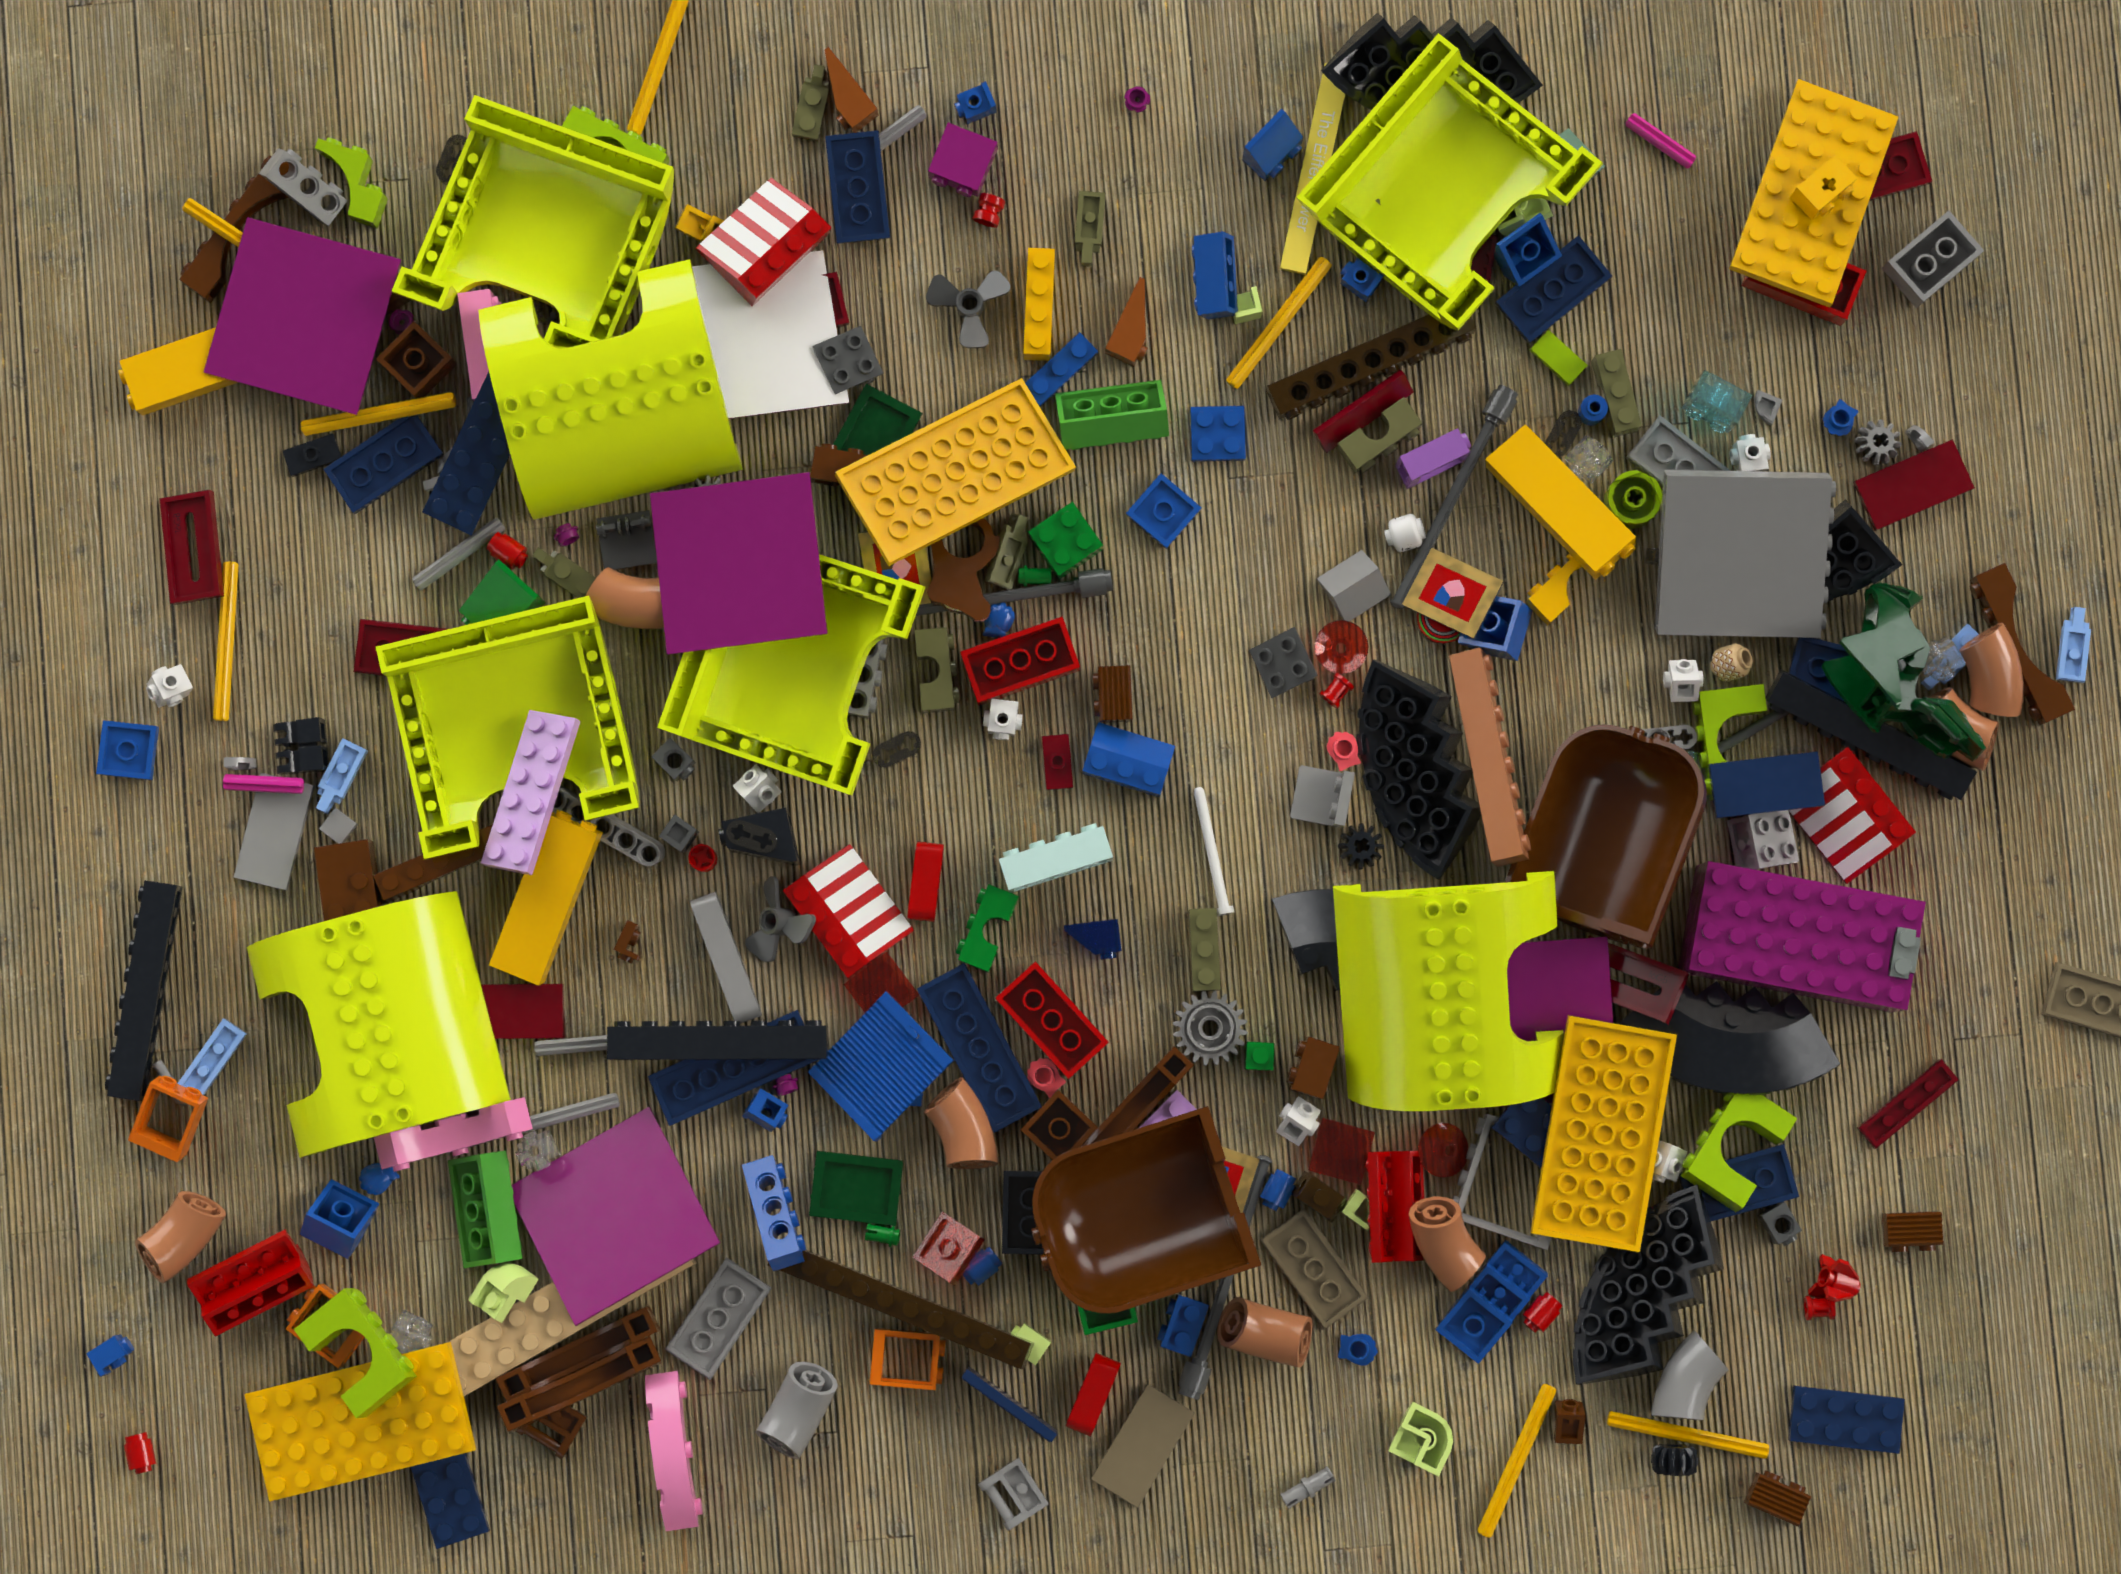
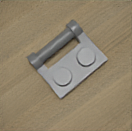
M1019 1457L978 1483L981 1491L985 1490L1005 1521L1003 1525L1007 1531L1049 1505ZM999 1480H1001L1021 1511L1015 1516L994 1485Z

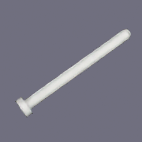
M1197 787L1194 789V797L1218 903L1217 916L1232 914L1235 911L1234 907L1229 906L1205 792L1202 787Z

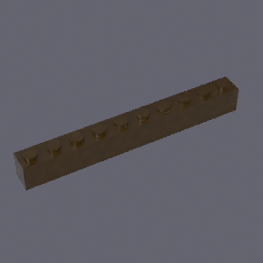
M809 1250L802 1251L804 1262L779 1270L1019 1369L1025 1368L1034 1346V1342Z

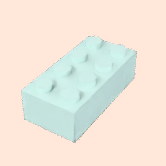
M1094 823L1082 827L1081 833L1071 836L1070 832L1056 835L1054 842L1045 844L1044 840L1029 844V849L1019 852L1018 848L1003 852V858H1000L999 862L1008 891L1013 893L1113 861V855L1104 827H1097V824Z

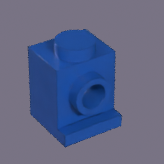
M986 81L977 87L957 94L958 102L954 103L959 118L964 117L967 124L997 112L995 101ZM977 98L979 100L977 105L973 106L969 103V101Z
M1357 258L1354 263L1349 260L1340 272L1344 276L1340 284L1364 302H1367L1382 282L1384 275L1376 272ZM1361 272L1365 275V279L1358 280L1356 274Z
M760 1088L754 1094L742 1117L748 1118L769 1132H772L776 1127L780 1129L786 1121L788 1115L784 1112L788 1104ZM762 1110L769 1111L770 1117L768 1118L763 1115Z
M119 1334L106 1340L86 1354L99 1376L102 1377L111 1373L109 1367L114 1370L127 1362L125 1357L134 1351V1347L127 1337L123 1338Z

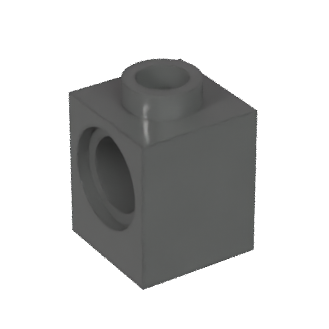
M671 738L651 756L675 781H678L680 778L684 781L695 770L692 766L696 762ZM680 755L683 760L681 766L676 769L670 768L668 763L670 757Z
M674 814L659 837L685 854L700 832Z
M1786 1202L1777 1203L1757 1215L1774 1244L1779 1245L1782 1243L1783 1246H1786L1797 1240L1796 1234L1802 1231ZM1781 1217L1787 1222V1228L1783 1233H1779L1775 1229V1222Z

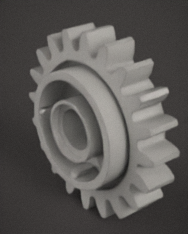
M1202 991L1201 1000H1198L1195 995H1191L1193 1004L1189 1005L1183 1001L1182 1005L1186 1011H1176V1015L1181 1017V1021H1175L1172 1025L1179 1027L1180 1031L1173 1033V1036L1182 1038L1176 1046L1187 1047L1184 1051V1056L1189 1055L1191 1052L1194 1053V1063L1199 1057H1202L1204 1066H1207L1209 1058H1212L1214 1064L1218 1065L1220 1056L1228 1062L1229 1056L1227 1053L1229 1051L1232 1054H1238L1234 1045L1243 1046L1245 1044L1239 1039V1035H1246L1248 1033L1240 1029V1026L1246 1024L1247 1020L1238 1019V1016L1243 1013V1009L1234 1011L1233 1007L1237 1001L1234 1000L1227 1004V994H1224L1219 1000L1217 999L1216 991H1213L1211 998H1208L1206 992ZM1211 1020L1217 1024L1218 1030L1215 1035L1207 1036L1204 1034L1202 1026L1205 1021Z

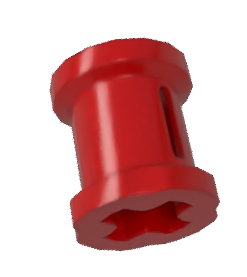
M1336 673L1333 676L1334 680L1325 691L1321 690L1319 695L1328 704L1338 709L1340 707L1339 702L1348 691L1353 690L1354 686L1342 675Z
M1804 1297V1316L1807 1321L1815 1317L1835 1319V1302L1826 1298Z

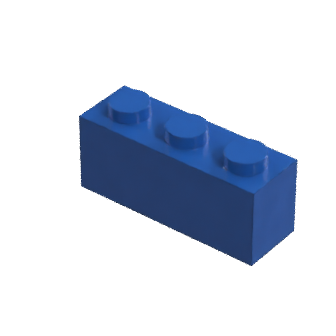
M1223 231L1194 236V245H1192V256L1195 260L1193 281L1197 294L1194 305L1198 316L1209 320L1234 316L1238 312L1234 236Z

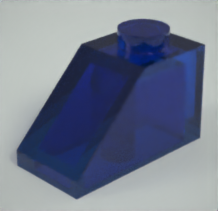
M1118 919L1064 925V932L1094 956L1100 955L1101 960L1117 958L1116 953L1122 952Z

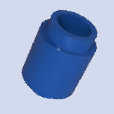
M1596 394L1587 396L1578 408L1580 421L1589 426L1599 424L1608 411L1606 400ZM1590 406L1595 407L1598 412L1591 411Z
M1276 1169L1274 1174L1271 1173L1260 1195L1264 1199L1262 1204L1276 1212L1279 1207L1284 1209L1296 1187L1293 1185L1296 1178Z
M989 1246L985 1250L981 1249L964 1262L962 1266L965 1269L961 1273L970 1285L975 1282L980 1286L999 1271L998 1267L1003 1263Z

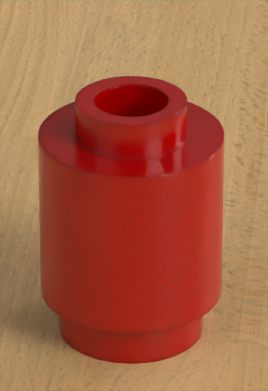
M497 532L491 538L486 548L491 552L490 555L493 558L499 559L511 570L515 567L521 568L528 558L526 554L527 548L506 533L501 534Z
M1545 1292L1543 1296L1539 1295L1522 1314L1526 1318L1523 1323L1534 1333L1538 1330L1544 1333L1560 1314L1559 1310L1563 1306L1551 1294Z
M147 1432L125 1437L126 1444L123 1446L129 1470L135 1469V1474L152 1471L151 1465L157 1463L151 1438L148 1439Z

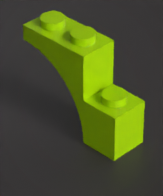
M327 137V140L318 138L315 145L316 151L319 155L336 163L343 170L348 180L350 206L347 215L352 221L378 229L388 198L378 186L367 184L364 187L373 164V160L367 154L368 151L358 146H352V149L344 147L342 142Z

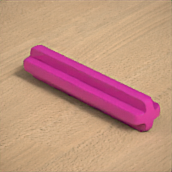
M1636 113L1631 114L1626 121V127L1685 168H1690L1696 160V155Z
M226 774L223 778V788L234 791L301 794L304 790V780L293 777Z

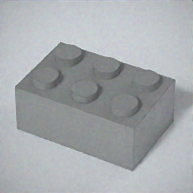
M1947 211L1891 258L1881 269L1917 309L1980 256L1984 250L1950 211Z

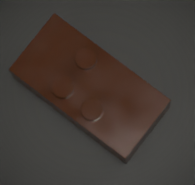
M364 839L314 847L324 921L383 906L381 893L373 876L378 874L373 841Z

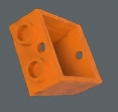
M158 1076L149 1083L128 1141L172 1161L179 1162L188 1153L208 1097L202 1095L201 1091L196 1088L177 1084V1081L169 1076ZM160 1092L194 1107L181 1141L147 1126Z
M324 1283L310 1288L304 1296L306 1302L301 1309L295 1308L288 1317L287 1321L290 1324L286 1330L301 1340L294 1329L305 1321L323 1295L331 1299L338 1293ZM353 1330L336 1353L327 1346L315 1352L335 1367L341 1368L346 1364L365 1337L358 1331Z
M875 1328L870 1385L936 1390L937 1384H942L943 1368L938 1367L939 1356H945L946 1340H941L940 1336L930 1332ZM886 1337L933 1341L930 1381L883 1377Z

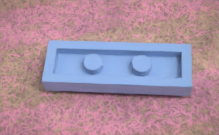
M223 1018L177 1084L196 1088L201 1091L202 1095H205L247 1033Z

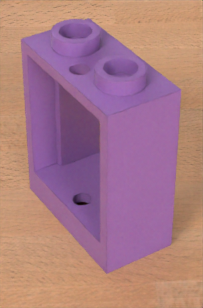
M1457 428L1400 456L1395 467L1406 488L1409 489L1464 462L1470 453L1469 448H1471V444L1465 433L1461 434Z

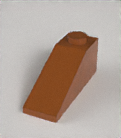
M827 47L824 51L838 114L836 120L845 131L849 128L852 133H857L879 116L878 108L832 50Z
M1139 277L1105 348V354L1132 367L1135 366L1137 360L1143 361L1148 347L1144 346L1146 342L1145 279Z

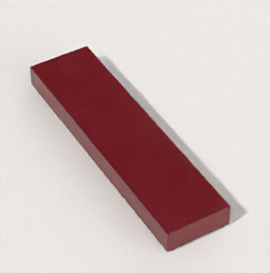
M1398 370L1315 428L1313 432L1322 449L1328 453L1337 447L1340 441L1357 429L1364 428L1381 416V413L1394 403L1414 393L1405 373L1402 370Z
M1939 1059L1860 1124L1857 1129L1874 1149H1877L1959 1079L1945 1062Z

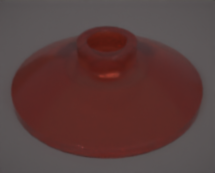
M1337 620L1325 625L1319 631L1314 645L1315 655L1319 663L1326 670L1339 674H1347L1357 670L1364 663L1369 649L1364 631L1358 625L1346 620ZM1336 645H1345L1346 651L1344 653H1338L1336 651Z
M1437 1123L1430 1126L1421 1136L1418 1154L1420 1162L1427 1172L1436 1177L1446 1178L1454 1176L1462 1170L1467 1162L1466 1155L1469 1147L1464 1133L1458 1127L1449 1123ZM1447 1146L1450 1147L1449 1155L1445 1152Z

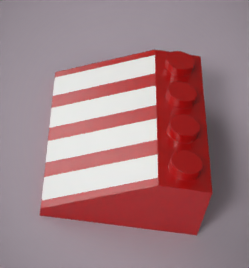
M770 178L695 249L753 306L823 241L832 227L811 206L773 178Z
M1846 747L1820 766L1825 806L1789 810V813L1845 884H1848L1914 835L1916 831L1850 748Z
M850 844L783 890L800 915H815L816 922L812 931L848 979L852 978L915 931Z

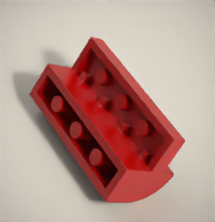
M1423 1150L1368 1152L1366 1170L1369 1178L1367 1198L1370 1207L1368 1225L1371 1237L1369 1243L1371 1263L1423 1261L1424 1258L1415 1241L1409 1219L1410 1208L1416 1202L1424 1199Z
M286 1229L187 1279V1286L201 1305L202 1318L215 1337L314 1287L309 1264L298 1244L295 1245Z

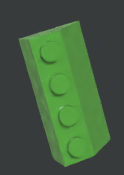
M1161 380L1055 393L1061 442L1066 450H1077L1090 446H1106L1121 442L1131 443L1136 440L1159 439L1169 436L1168 414Z
M506 1150L447 1160L463 1268L522 1259V1245L519 1239L518 1218L515 1213L513 1188L511 1186Z

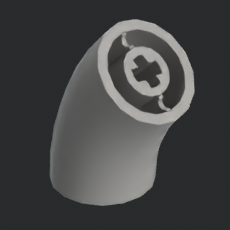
M1695 1330L1681 1342L1665 1365L1654 1394L1652 1416L1704 1420L1707 1402L1714 1387L1729 1371Z
M796 1362L792 1364L775 1399L755 1431L757 1436L780 1453L798 1460L814 1435L838 1387L834 1376L825 1368L814 1363Z

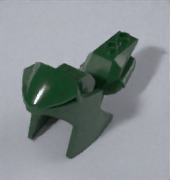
M1886 583L1871 585L1864 593L1865 610L1861 633L1844 637L1840 641L1841 646L1847 651L1849 656L1825 661L1822 665V669L1830 684L1872 732L1878 733L1881 725L1886 721L1902 722L1903 727L1912 736V739L1939 758L1946 759L1958 751L1972 762L1975 761L1986 749V746L1983 744L1981 736L1974 731L1966 715L1960 711L1958 706L1952 700L1917 698L1915 694L1919 674L1925 668L1930 646L1922 632L1915 627L1909 614L1912 608L1923 600V596L1901 586Z

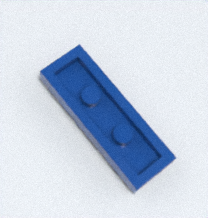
M1080 332L1025 382L1039 407L1098 354V350Z

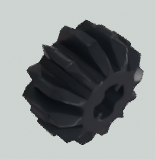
M1359 823L1358 833L1352 825L1349 826L1348 831L1352 837L1345 833L1340 835L1347 842L1338 844V849H1347V852L1342 853L1340 858L1345 859L1350 856L1351 859L1347 864L1349 867H1352L1355 860H1357L1359 870L1363 869L1364 860L1369 867L1374 866L1370 856L1377 860L1381 859L1382 856L1375 850L1384 849V844H1375V841L1379 840L1382 835L1379 833L1372 837L1373 826H1370L1367 832H1364L1363 823ZM1361 840H1364L1367 843L1365 847H1368V850L1358 853L1355 850L1357 846H1354V842L1359 843Z
M1667 1443L1656 1445L1653 1447L1651 1454L1652 1470L1657 1474L1670 1476L1693 1475L1697 1472L1698 1466L1697 1450L1693 1446L1686 1444Z

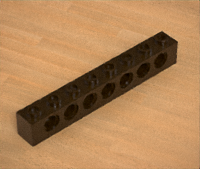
M1428 314L1267 385L1266 392L1278 418L1286 417L1287 420L1293 419L1302 414L1300 410L1309 406L1311 409L1318 408L1326 403L1325 399L1335 396L1336 399L1350 393V388L1359 385L1360 388L1368 386L1375 382V377L1381 374L1388 377L1399 370V366L1406 363L1409 366H1413L1423 361L1424 355L1431 352L1433 355H1438L1446 351L1449 344L1457 342L1460 345L1473 338L1472 334L1476 330L1472 317L1459 330L1452 329V334L1443 335L1438 329V326L1442 323ZM1416 335H1423L1427 338L1428 344L1419 346L1415 343L1414 337ZM1394 345L1400 346L1404 354L1400 357H1395L1390 353L1389 348ZM1369 356L1376 357L1379 361V366L1375 368L1367 366L1365 358ZM1344 367H1350L1354 370L1355 376L1350 379L1344 378L1340 370ZM1326 378L1330 382V387L1328 389H1320L1316 385V380ZM1299 388L1306 393V397L1303 400H1296L1291 392Z

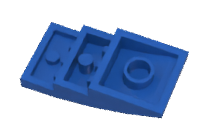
M1504 1240L1456 1300L1435 1330L1479 1364L1511 1326L1515 1317L1530 1301L1531 1296L1548 1277V1273L1507 1240Z

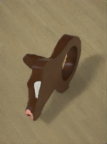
M982 518L970 524L978 528L984 538L982 549L974 556L960 558L950 554L945 549L942 539L931 544L934 575L927 590L931 604L942 606L952 613L964 614L975 622H984L991 612L990 603L983 597L976 574L996 555L1000 542V536H994L991 525L985 518Z

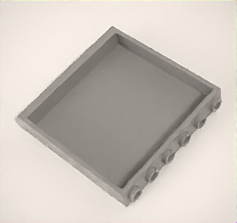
M1664 470L1655 611V630L1657 634L1821 638V629H1826V613H1823V603L1828 602V587H1825V577L1830 575V561H1826L1827 551L1832 549V535L1828 534L1829 524L1834 522V508H1830L1831 497L1836 495V482L1832 481L1829 473Z

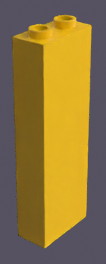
M216 327L120 360L122 369L118 370L122 383L128 385L130 394L127 395V399L131 409H136L143 416L238 383L204 373Z
M1526 424L1485 459L1486 468L1595 580L1601 575L1603 577L1607 576L1615 568L1614 564L1621 557L1626 559L1636 549L1634 547L1636 545V536Z
M561 810L551 814L533 874H524L489 963V966L538 986L546 981L603 832L596 830L597 825L582 820L581 823L571 820L572 815Z

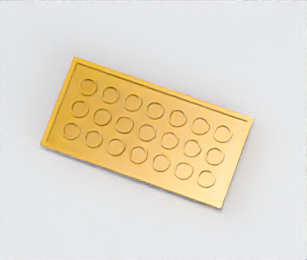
M1798 79L1729 270L1831 307L1898 116ZM1836 155L1857 177L1852 186L1854 191L1843 201L1840 198L1833 203L1835 207L1826 216L1818 215L1814 220H1811L1790 197L1798 185Z
M1021 378L836 471L835 477L886 563L890 566L1074 472L1076 466Z
M1567 1016L1530 1233L1640 1252L1677 1038L1676 1034Z
M451 1342L402 1354V1356H406L414 1366L412 1370L417 1377L364 1418H355L341 1398V1395L367 1374L371 1362L244 1394L269 1502L475 1451V1441Z

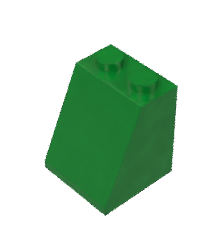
M498 559L459 609V612L464 615L461 621L468 625L539 608L546 602Z

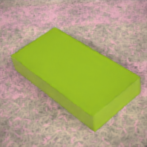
M1549 329L1529 350L1568 386L1588 366Z

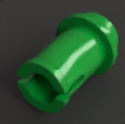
M1024 565V568L1018 569V584H1023L1024 587H1027V584H1051V568H1027V565Z
M868 1223L865 1241L888 1244L891 1248L893 1245L898 1246L901 1230L896 1229V1226L887 1228Z

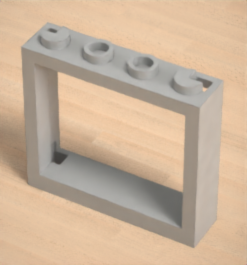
M1485 1114L1484 1119L1479 1117L1474 1133L1478 1134L1476 1143H1471L1468 1148L1466 1159L1470 1161L1467 1170L1462 1169L1457 1185L1461 1186L1459 1195H1454L1452 1200L1459 1204L1465 1223L1548 1250L1552 1237L1537 1235V1238L1463 1213L1491 1125L1499 1118Z

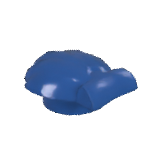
M1839 399L1836 406H1833L1824 414V427L1828 429V433L1831 435H1847L1851 431L1854 417L1859 411L1847 405L1842 399Z
M1005 602L991 604V612L984 621L985 629L982 635L998 639L1006 636V632L1014 622L1015 613L1012 607L1007 606Z
M373 1163L361 1170L359 1180L361 1181L360 1187L362 1190H366L368 1194L379 1195L390 1186L392 1181L400 1178L397 1172H394L393 1167L381 1169L380 1163Z
M1341 1334L1338 1358L1348 1359L1361 1366L1368 1365L1378 1353L1375 1347L1376 1342L1367 1334L1352 1336Z

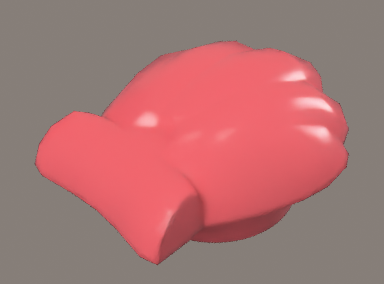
M1335 732L1333 737L1329 738L1327 751L1333 760L1338 763L1339 771L1361 764L1357 756L1358 746L1355 737L1348 732Z
M1039 1058L1037 1061L1030 1063V1068L1027 1070L1028 1081L1035 1088L1045 1091L1049 1098L1066 1083V1080L1060 1077L1057 1067L1051 1060Z

